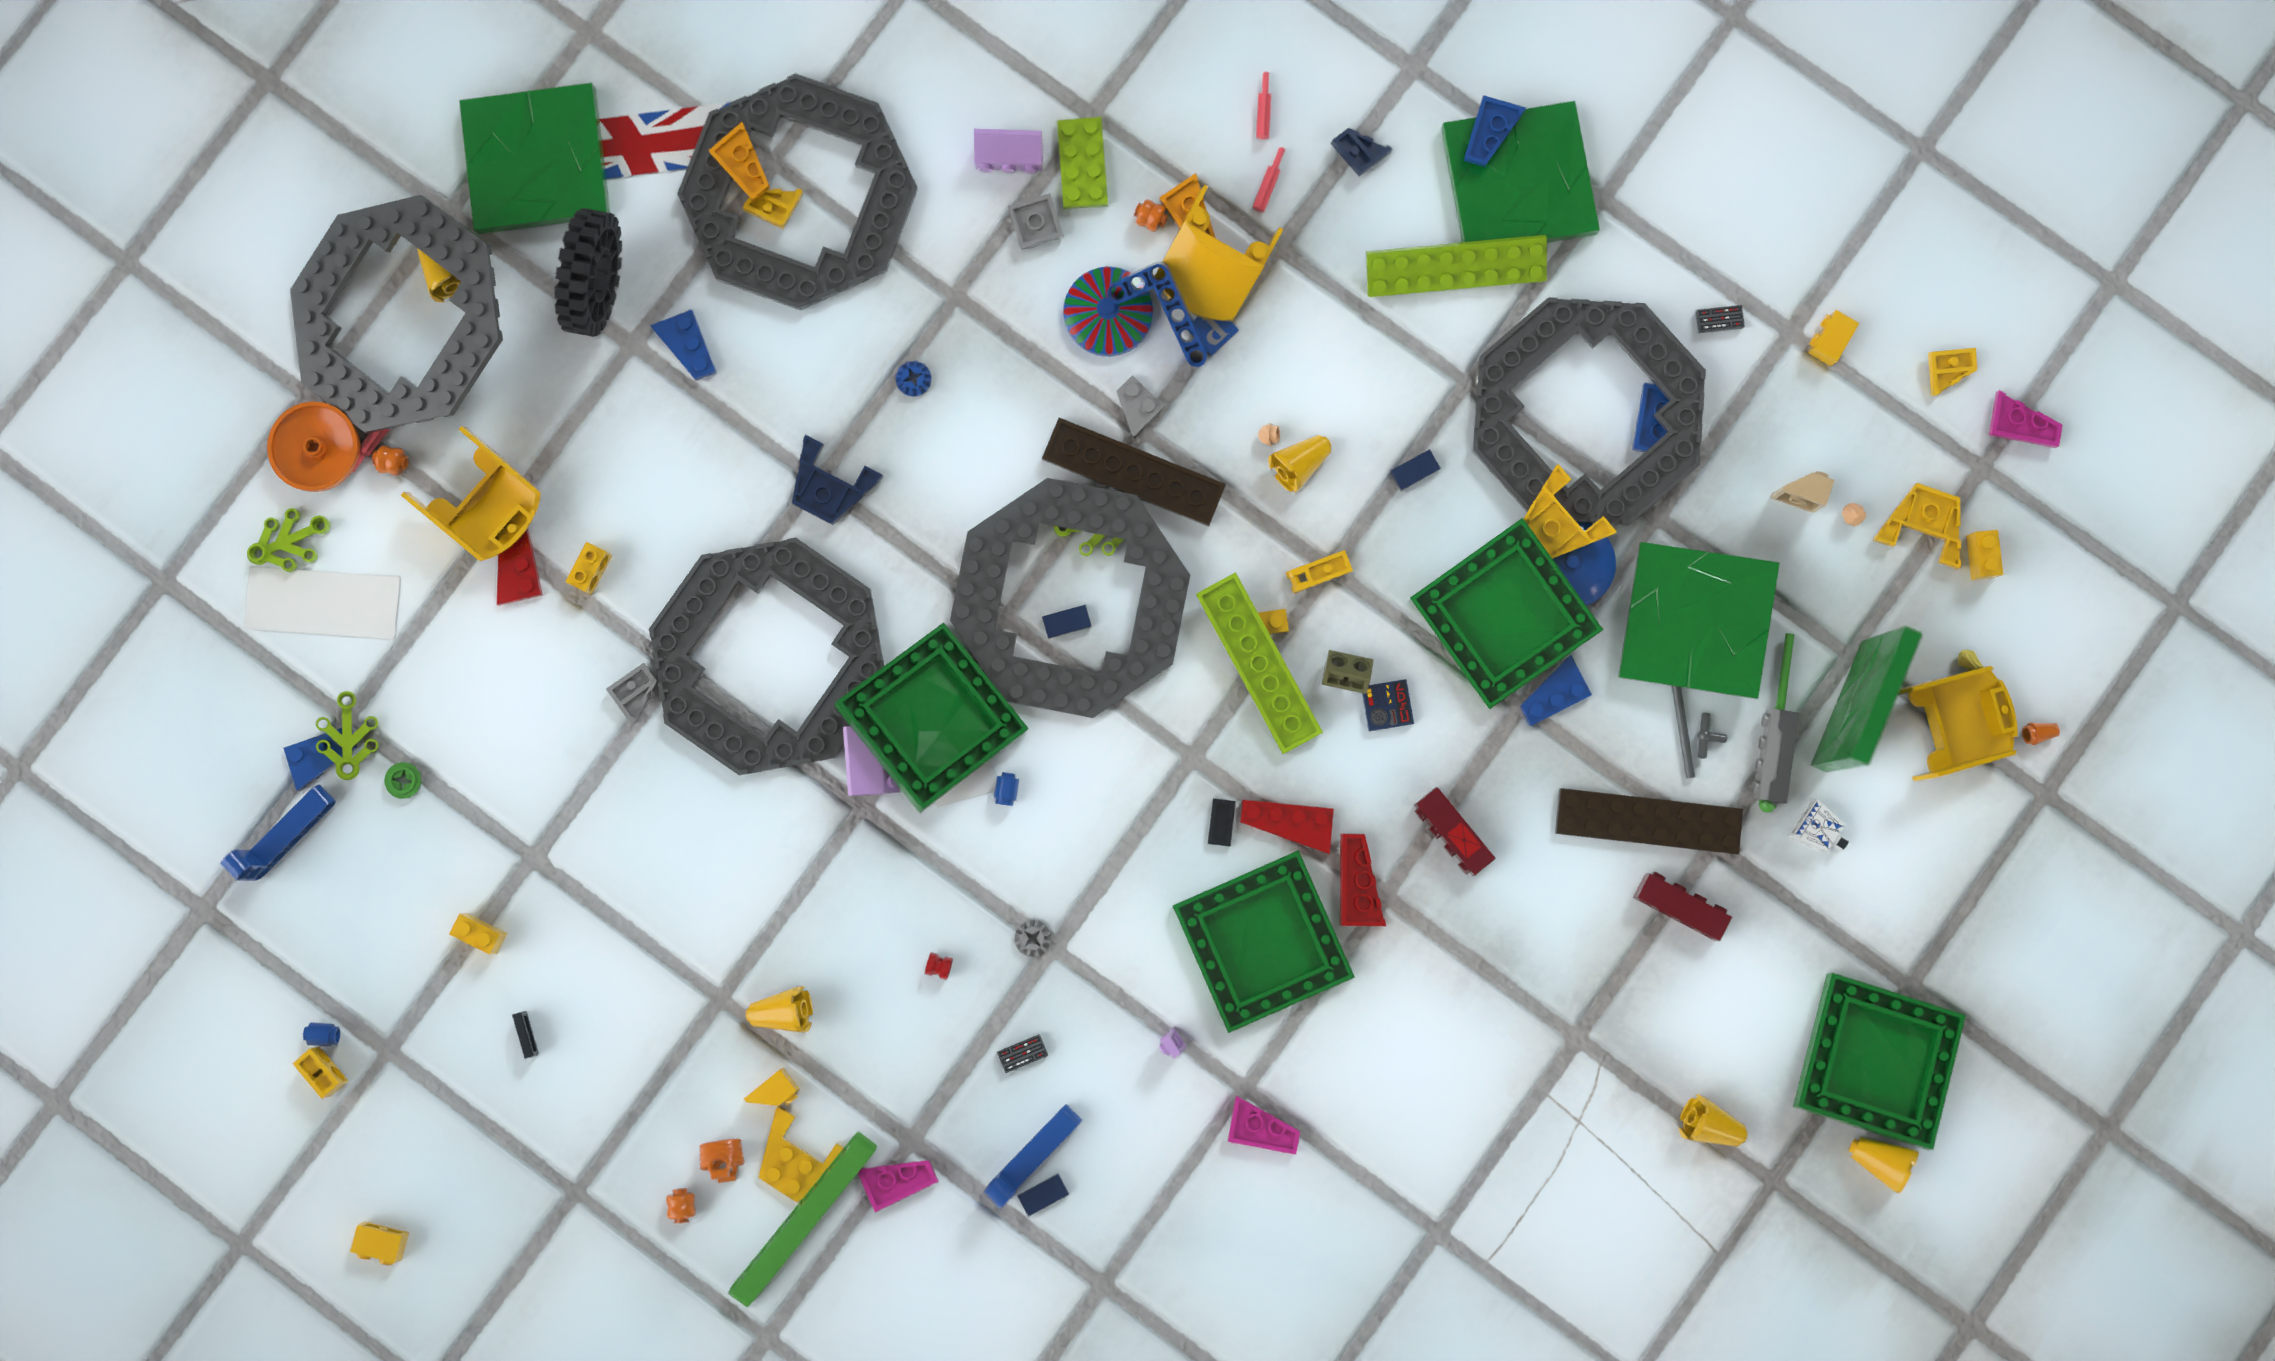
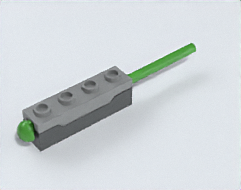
M1785 633L1776 706L1774 709L1766 710V713L1762 715L1761 726L1764 727L1763 736H1760L1758 740V749H1761L1760 757L1755 762L1757 779L1752 784L1754 800L1759 801V808L1766 813L1773 812L1776 809L1777 805L1772 803H1787L1799 720L1798 712L1785 711L1795 635Z

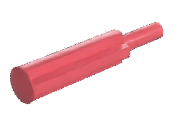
M1263 72L1262 93H1258L1256 138L1260 140L1269 139L1272 94L1268 93L1269 72Z
M1279 147L1272 166H1268L1252 206L1258 212H1265L1281 171L1278 167L1285 152L1283 147Z
M390 429L369 433L360 446L359 459L352 472H355L366 455L371 456Z

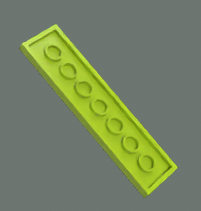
M1545 235L1366 251L1367 296L1378 297L1547 281V237Z
M1235 572L1196 593L1200 604L1282 754L1322 734L1323 731L1237 573Z

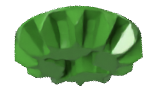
M396 763L386 772L384 779L385 787L396 798H411L412 795L418 792L422 784L421 773L416 766L410 763ZM404 774H406V778L412 782L406 783L402 787V783L396 781L395 778H403Z

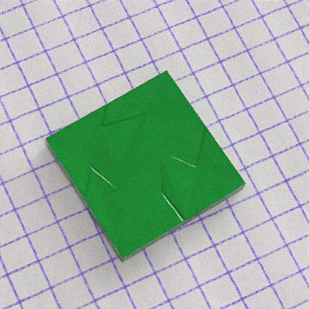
M593 83L459 100L473 229L478 235L569 223L571 218H574V214L581 210V208L610 213L597 94Z
M1575 101L1526 109L1485 167L1463 161L1476 117L1444 122L1442 124V137L1462 242L1545 235L1547 243L1597 235L1600 231Z
M1523 518L1410 597L1489 709L1603 631L1601 625Z
M1640 542L1618 678L1758 699L1780 562Z
M944 622L837 700L834 705L919 813L930 807L1029 729Z
M1904 626L1861 642L1810 766L1824 772H1831L1870 764L1922 638L1921 632Z
M1299 850L1172 905L1228 1033L1355 978Z
M1828 973L1823 986L1793 1107L1915 1147L1933 1150L1966 1015L1839 974Z

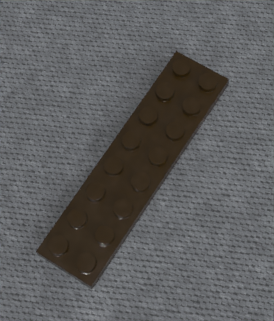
M1060 417L1042 456L1043 461L1120 492L1137 495L1140 500L1208 527L1226 487L1225 483Z
M1559 788L1555 834L1739 854L1743 809Z

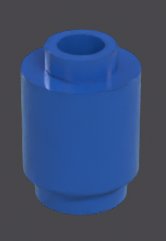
M1002 772V776H997L994 792L995 804L1013 806L1014 801L1017 799L1019 779L1015 778L1016 774Z
M310 1022L308 1027H305L303 1030V1040L310 1046L331 1047L332 1045H337L340 1040V1027L330 1023Z

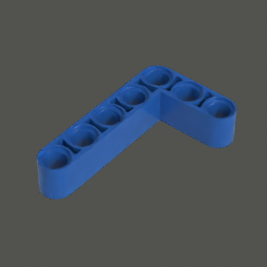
M1155 262L1114 281L1110 285L1107 296L1111 302L1116 304L1127 301L1154 288L1187 362L1193 367H1200L1206 362L1207 349L1166 263ZM1157 267L1164 269L1165 277L1161 279L1156 278L1153 275V269ZM1141 277L1145 282L1144 287L1136 288L1133 285V279ZM1116 286L1121 287L1124 290V296L1120 298L1115 297L1112 289ZM1171 288L1175 293V297L1166 299L1163 296V290ZM1181 309L1184 312V318L1176 320L1172 316V311ZM1184 330H1191L1194 338L1185 340L1181 333ZM1194 350H1199L1203 353V359L1196 361L1191 357V353Z
M320 784L316 785L251 850H233L222 859L220 864L237 881H257L261 879L335 805L336 800Z
M1065 1104L994 1177L985 1188L984 1193L1001 1209L1014 1196L1017 1188L1082 1122V1119Z

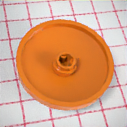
M304 402L289 408L275 421L268 436L267 454L272 469L286 484L306 492H322L338 486L352 473L359 459L360 438L355 425L338 408L323 402Z

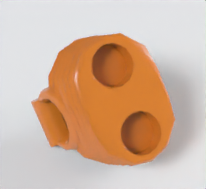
M727 1139L701 1144L699 1146L700 1170H708L711 1180L717 1179L718 1183L736 1181L737 1166L745 1164L742 1140ZM722 1163H726V1168L719 1169Z

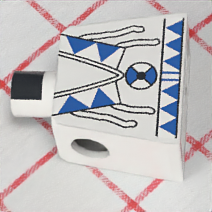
M1818 799L1810 800L1788 834V837L1821 852H1827L1831 846L1842 852L1849 843L1848 839L1840 835L1845 824Z

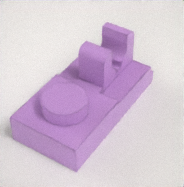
M1172 1027L1160 1039L1162 1043L1159 1049L1164 1055H1171L1174 1059L1183 1052L1187 1045L1176 1029Z

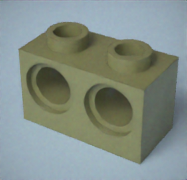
M1329 650L1324 666L1322 685L1367 694L1374 659Z

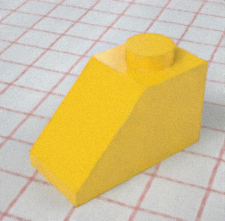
M781 1068L747 1095L744 1100L746 1103L780 1106L785 1103L789 1105L798 1097L795 1093L800 1088L786 1070Z

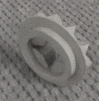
M1029 920L1022 923L1015 933L1016 947L1022 954L1028 957L1042 955L1051 944V933L1048 927L1037 920ZM1027 931L1033 935L1035 932L1040 931L1037 937L1040 946L1035 943L1026 946L1029 938L1025 932Z

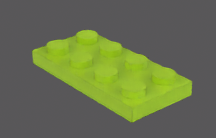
M1101 117L1057 120L1064 209L1108 206Z

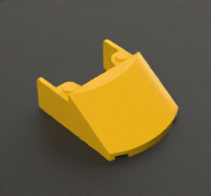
M1204 184L1162 262L1166 263L1170 268L1191 314L1213 321H1232L1263 270L1283 229L1279 227L1273 233L1268 244L1260 241L1251 243L1245 254L1205 233L1210 223V215L1205 209L1198 206L1209 187ZM1159 267L1154 276L1159 279L1165 277L1164 269ZM1171 288L1163 290V293L1169 299L1175 297V293Z
M461 426L458 430L479 446L474 453L473 460L476 466L486 473L482 480L457 508L443 498L434 499L428 506H425L410 492H403L401 496L477 560L484 561L510 548L525 533L536 515L541 492L467 427Z
M1992 666L1900 689L1899 694L1908 693L1909 700L1914 706H1924L1936 751L1931 752L1927 757L1929 772L1913 776V781L1938 778L2016 755V750H2013L2014 737H2018V728L2014 706L2004 682L1998 680L1991 671L1994 670Z

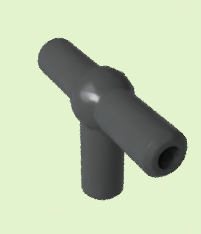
M1710 713L1701 714V725L1698 732V757L1702 759L1707 758L1708 741L1726 743L1728 738L1726 734L1709 732Z

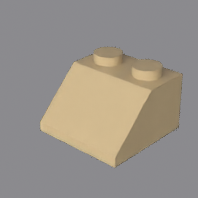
M1816 471L1783 486L1772 493L1770 498L1814 513L1826 506L1835 480L1828 478L1829 475Z

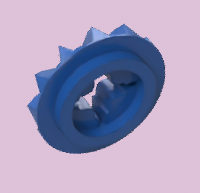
M916 360L906 361L905 364L899 367L895 375L898 389L907 396H920L931 385L932 378L929 369L925 364ZM910 370L914 375H920L917 378V387H915L912 381H907L910 378Z

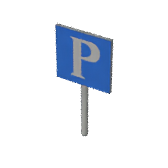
M1198 316L1194 320L1207 352L1211 356L1239 331L1231 321H1213ZM1187 330L1194 337L1193 332L1191 330Z

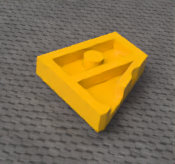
M767 190L755 202L748 197L743 205V210L784 229L803 196V190Z
M1976 347L1928 352L1931 396L1940 394L1941 391L1977 371Z

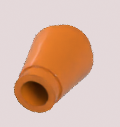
M2028 723L2027 726L2022 728L2024 742L2031 745L2058 737L2060 734L2059 726L2056 723Z

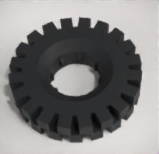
M581 208V210L574 214V218H571L568 224L569 231H565L562 240L565 248H560L558 256L561 267L556 268L555 276L559 283L555 286L554 298H558L555 304V311L558 314L557 321L565 332L591 337L598 336L600 330H604L606 320L610 318L612 313L611 305L615 304L617 296L614 289L619 287L620 281L617 271L621 269L622 257H618L622 251V240H619L621 228L618 226L619 221L613 213Z

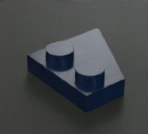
M1347 128L1331 142L1334 149L1359 177L1393 150L1388 145L1384 147L1373 142V138L1363 136L1351 128Z

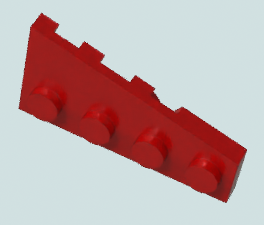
M528 529L510 548L498 555V606L543 596Z
M1242 800L1240 823L1330 854L1333 808Z
M1340 834V926H1386L1381 910V901L1376 889L1375 875L1372 872V862L1365 834Z

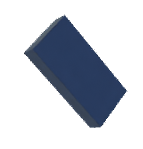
M1429 449L1390 470V473L1398 488L1402 491L1439 471L1441 468Z
M1086 604L1042 616L1048 639L1092 627Z
M1059 1173L1018 1194L1017 1197L1029 1217L1069 1195V1192Z

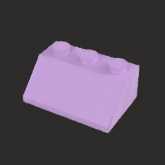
M974 129V163L976 169L982 172H992L993 169L1002 170L1005 173H1014L1015 170H1021L1028 174L1043 171L1044 144L1042 131Z
M851 726L843 727L848 796L899 793L900 788Z

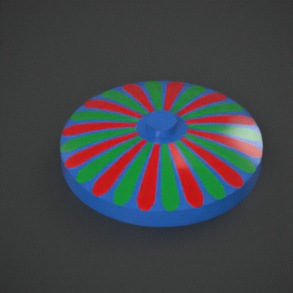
M1118 267L1095 268L1081 275L1068 290L1063 309L1065 325L1072 339L1087 352L1107 357L1122 355L1137 347L1148 334L1153 319V304L1149 291L1119 304L1111 302L1107 296L1110 285L1114 281L1131 274V272ZM1138 277L1133 279L1132 282L1136 288L1144 287V283ZM1116 286L1112 289L1115 297L1120 298L1124 296V290L1121 287Z

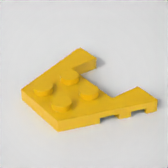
M1559 464L1555 466L1523 518L1552 559L1617 532L1604 516L1584 531L1559 503L1554 494L1572 480Z
M1915 483L1874 536L1873 541L1894 547L1901 526L1944 540L1938 563L1954 569H1960V497Z
M777 1106L758 1178L790 1199L798 1202L806 1195L844 1147L836 1143L824 1163L784 1138L796 1116L781 1106Z

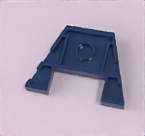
M805 434L792 504L834 525L884 476L864 466L857 481L852 486L814 466L824 444Z

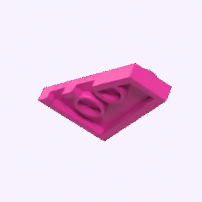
M2001 390L1996 391L1989 430L1990 436L2052 448L2059 447L2063 424L2039 411L2035 412L2024 406V403L2006 396V393Z
M1235 1096L1228 1142L1296 1155L1300 1130L1241 1097Z
M930 1160L863 1168L858 1172L874 1212H878L939 1182Z

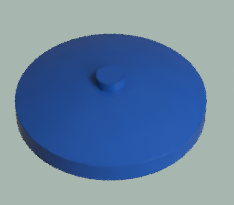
M1577 522L1584 531L1593 525L1591 523ZM1607 537L1553 558L1586 606L1601 598L1609 589L1614 579L1616 557L1612 544Z

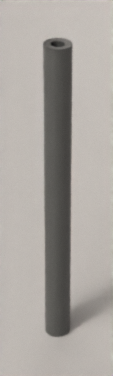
M1672 686L1686 779L1694 778L1695 772L1682 689Z

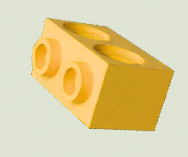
M586 542L565 582L592 595L613 555Z
M320 1046L309 1048L292 1063L321 1099L331 1097L349 1082Z

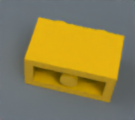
M1835 310L1830 315L1826 314L1820 323L1821 331L1819 334L1815 333L1809 342L1811 348L1808 353L1829 366L1834 365L1839 360L1860 323L1838 310Z
M1998 530L1978 531L1967 535L1966 542L1971 580L1993 579L2004 575Z
M459 913L449 932V935L489 955L498 954L508 934L468 913Z
M364 1221L357 1224L350 1252L357 1254V1257L360 1259L370 1260L375 1258L379 1259V1263L383 1265H393V1263L395 1264L403 1258L409 1232Z

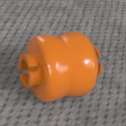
M1146 199L1143 204L1139 203L1134 213V216L1137 217V225L1147 227L1152 232H1156L1159 227L1163 228L1168 218V215H1165L1166 208L1163 205L1155 204L1149 199Z
M381 446L378 451L373 453L372 461L375 462L372 464L375 465L379 473H389L396 476L400 475L408 467V456L405 455L404 450L401 448Z
M687 1188L672 1190L673 1194L666 1197V1204L668 1206L667 1217L668 1219H675L674 1223L689 1222V1218L696 1214L694 1206L695 1195L687 1192Z

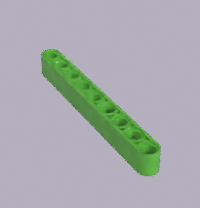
M859 1131L850 1139L733 1283L728 1291L730 1296L745 1307H749L873 1155L877 1148L874 1142Z

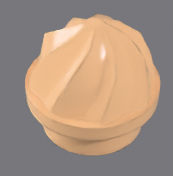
M1272 423L1262 426L1258 433L1260 441L1269 446L1279 443V426Z
M1850 503L1843 508L1841 515L1846 524H1851L1855 527L1864 521L1866 512H1864V508L1861 505Z

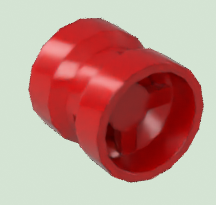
M930 952L924 974L929 976L938 974L940 979L947 980L953 958L946 956L942 959L938 954Z

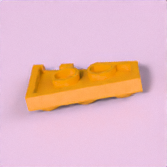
M743 122L708 150L753 202L770 189L768 180Z
M1196 173L1159 197V201L1166 208L1179 229L1201 190ZM1202 198L1198 206L1207 211L1204 198ZM1210 221L1205 233L1215 238Z

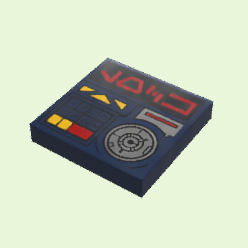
M1406 679L1369 685L1367 694L1362 693L1368 732L1414 724Z

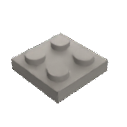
M1050 193L1008 206L1021 250L1064 237Z

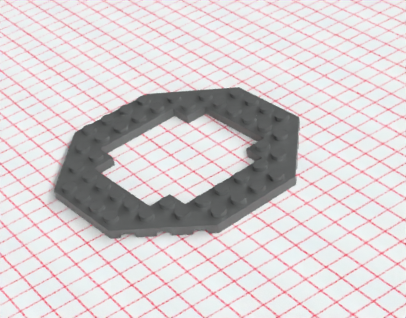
M795 73L777 84L772 83L759 89L757 93L748 97H741L730 102L728 106L709 112L677 195L717 281L797 310H803L887 272L916 197L918 187L879 103ZM783 117L862 146L855 166L875 175L844 254L823 247L814 267L734 238L741 218L721 210L733 179L708 150L741 122H743L749 137L752 130L773 137L779 120Z
M417 195L337 215L290 288L301 382L328 404L341 410L353 424L366 433L402 427L410 423L430 421L443 416H453L503 341L502 331L499 330L498 322L500 317L498 299L495 298L494 286H496L494 268L491 267L490 255H492L491 245L424 195ZM402 236L461 281L449 301L464 311L465 315L419 386L417 387L406 377L400 376L389 393L330 347L342 327L327 317V314L371 245L375 243L381 249L390 253Z
M1548 297L1479 357L1473 453L1520 506L1528 512L1553 471L1508 422L1525 407L1511 389L1576 333L1592 349L1610 335L1669 400L1666 405L1653 415L1668 433L1601 490L1584 474L1569 488L1565 485L1554 494V497L1576 522L1596 523L1604 516L1610 524L1630 526L1700 466L1706 369L1645 303L1600 302L1586 299L1567 300Z
M1046 478L967 531L950 621L987 677L1006 701L1094 718L1173 665L1190 574L1137 495ZM1039 523L1128 540L1124 563L1146 567L1129 654L1123 655L1106 651L1102 673L1015 657L1013 653L1017 634L995 629L1012 542L1016 541L1035 545Z
M798 538L701 555L649 628L660 700L662 701L664 724L740 776L836 758L844 746L843 727L850 725L835 708V702L884 667L871 589ZM772 576L844 625L831 645L849 656V658L798 731L778 719L767 736L764 737L693 687L706 668L687 655L739 582L759 594Z

